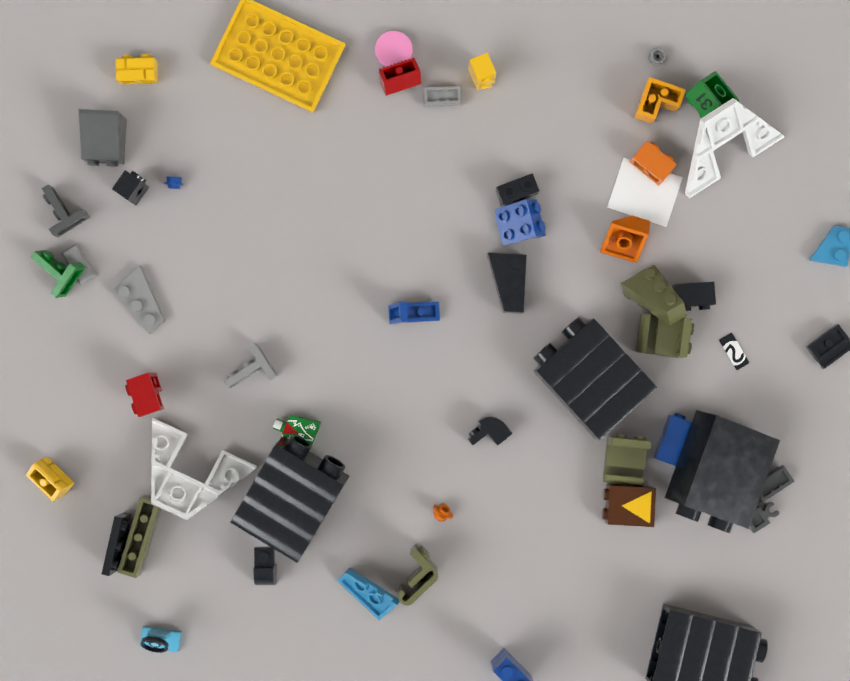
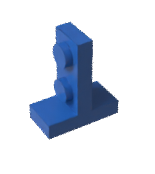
M439 301L398 302L388 305L389 324L440 321Z

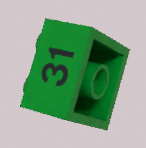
M716 71L699 81L684 94L687 97L688 103L699 112L700 118H703L732 98L739 101Z

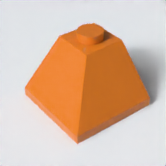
M628 216L612 221L600 253L637 263L649 235L650 221L636 216Z

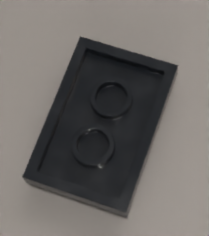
M123 512L114 516L102 575L110 576L118 571L122 552L127 542V531H130L132 525L131 514Z

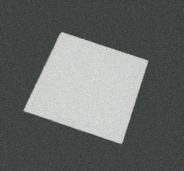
M623 158L607 208L667 227L683 177L670 173L658 186L630 163V159Z

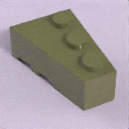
M655 265L648 267L621 283L624 297L634 300L640 307H645L651 311V314L667 324L672 325L687 316L684 302Z

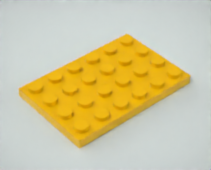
M240 0L210 65L314 114L346 44L253 0Z

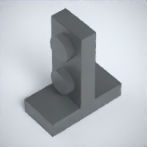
M46 185L42 188L45 193L43 198L49 205L52 204L55 209L53 214L59 221L61 220V222L49 228L53 236L58 238L90 218L87 211L83 209L71 215L54 187Z

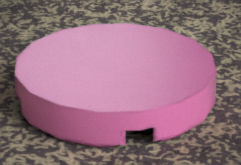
M388 31L382 34L376 42V58L385 67L394 65V63H401V61H408L413 53L412 43L404 33Z

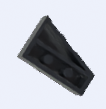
M487 254L503 313H524L527 255Z

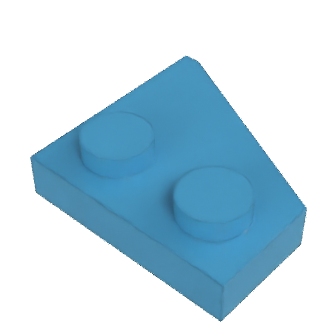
M833 226L826 238L819 244L815 253L811 255L809 261L848 267L850 228Z

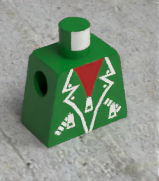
M290 415L287 422L277 418L273 429L282 432L280 439L283 436L289 439L291 435H297L308 441L312 446L322 422Z

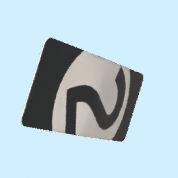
M732 333L719 340L736 370L749 364L747 357Z

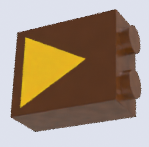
M607 484V489L603 490V500H606V508L602 510V519L605 520L606 524L654 527L656 488Z

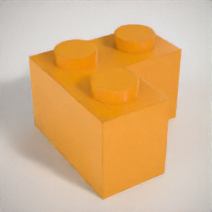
M649 77L645 82L634 118L652 124L656 119L659 107L676 112L681 106L686 89Z

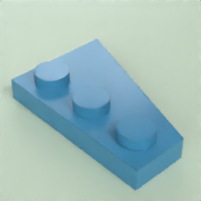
M351 568L337 580L378 620L383 618L400 602L399 598Z

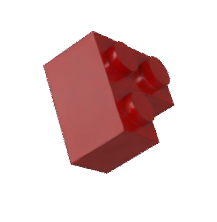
M145 373L126 380L127 385H125L128 396L132 397L133 403L131 407L135 415L144 417L164 410L159 394L162 388L157 373Z

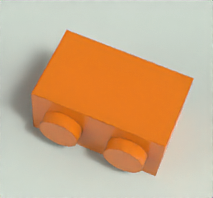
M646 141L630 160L633 166L658 186L677 165L670 155L662 153L655 143Z

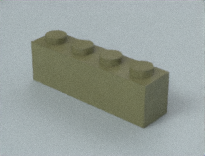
M150 496L140 497L117 573L137 578L142 573L161 511L160 507L151 504Z

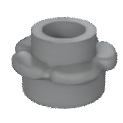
M653 48L649 52L648 60L654 66H661L662 63L666 62V52L662 48Z

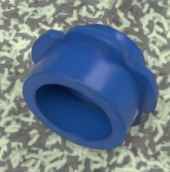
M166 177V182H164L170 189H180V185H183L181 177Z

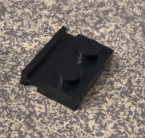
M836 324L807 345L806 348L820 364L821 368L825 369L850 351V339L841 326Z

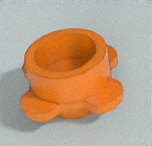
M445 503L433 506V516L438 521L445 522L447 518H453L450 508Z

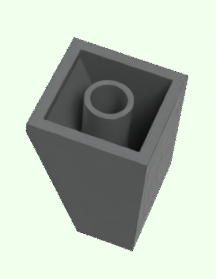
M79 109L81 159L91 166H99V163H106V166L118 167V164H124L127 119L118 111Z

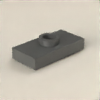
M784 465L768 474L759 498L762 503L795 482Z

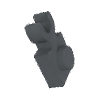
M773 502L766 503L763 510L760 506L756 507L749 526L752 533H756L770 524L769 517H776L780 514L777 510L773 513L770 512V507L774 505Z

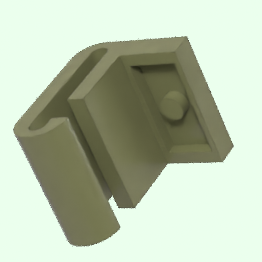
M641 314L636 352L686 358L692 349V343L689 342L690 335H693L694 332L692 318H682L669 325L658 317L651 316V314Z
M615 434V437L608 436L603 482L643 486V469L646 466L647 449H651V441H647L644 436H635L634 439L627 438L625 434Z
M415 544L410 549V555L421 566L408 577L409 586L412 588L429 571L431 572L407 595H405L406 588L404 585H400L398 598L406 606L413 604L438 579L437 566L431 561L428 551L422 545L418 547Z

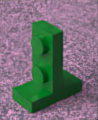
M47 250L34 251L31 255V258L58 281L50 293L55 298L66 297L85 269L81 262L70 263L67 267L63 263L58 262L54 255Z

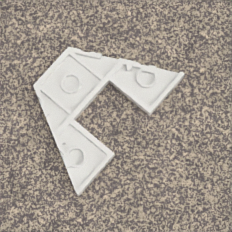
M734 98L727 101L700 119L685 195L690 199L721 179L713 151L743 132L748 154L752 157H755L783 139L784 135Z
M152 418L151 504L188 520L257 469L256 465L222 450L205 484L172 469L171 466L188 434Z

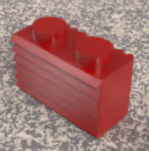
M413 57L408 59V61H401V63H394V65L379 69L380 84L386 96L422 84L421 72Z

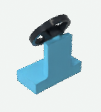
M143 626L140 647L156 653L166 651L178 652L182 631Z

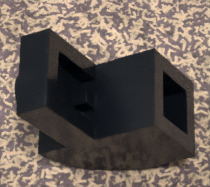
M484 417L478 420L482 428L476 427L469 433L470 437L468 440L474 445L488 434L498 446L513 433L500 419Z
M270 546L254 547L253 575L255 585H276L275 549Z

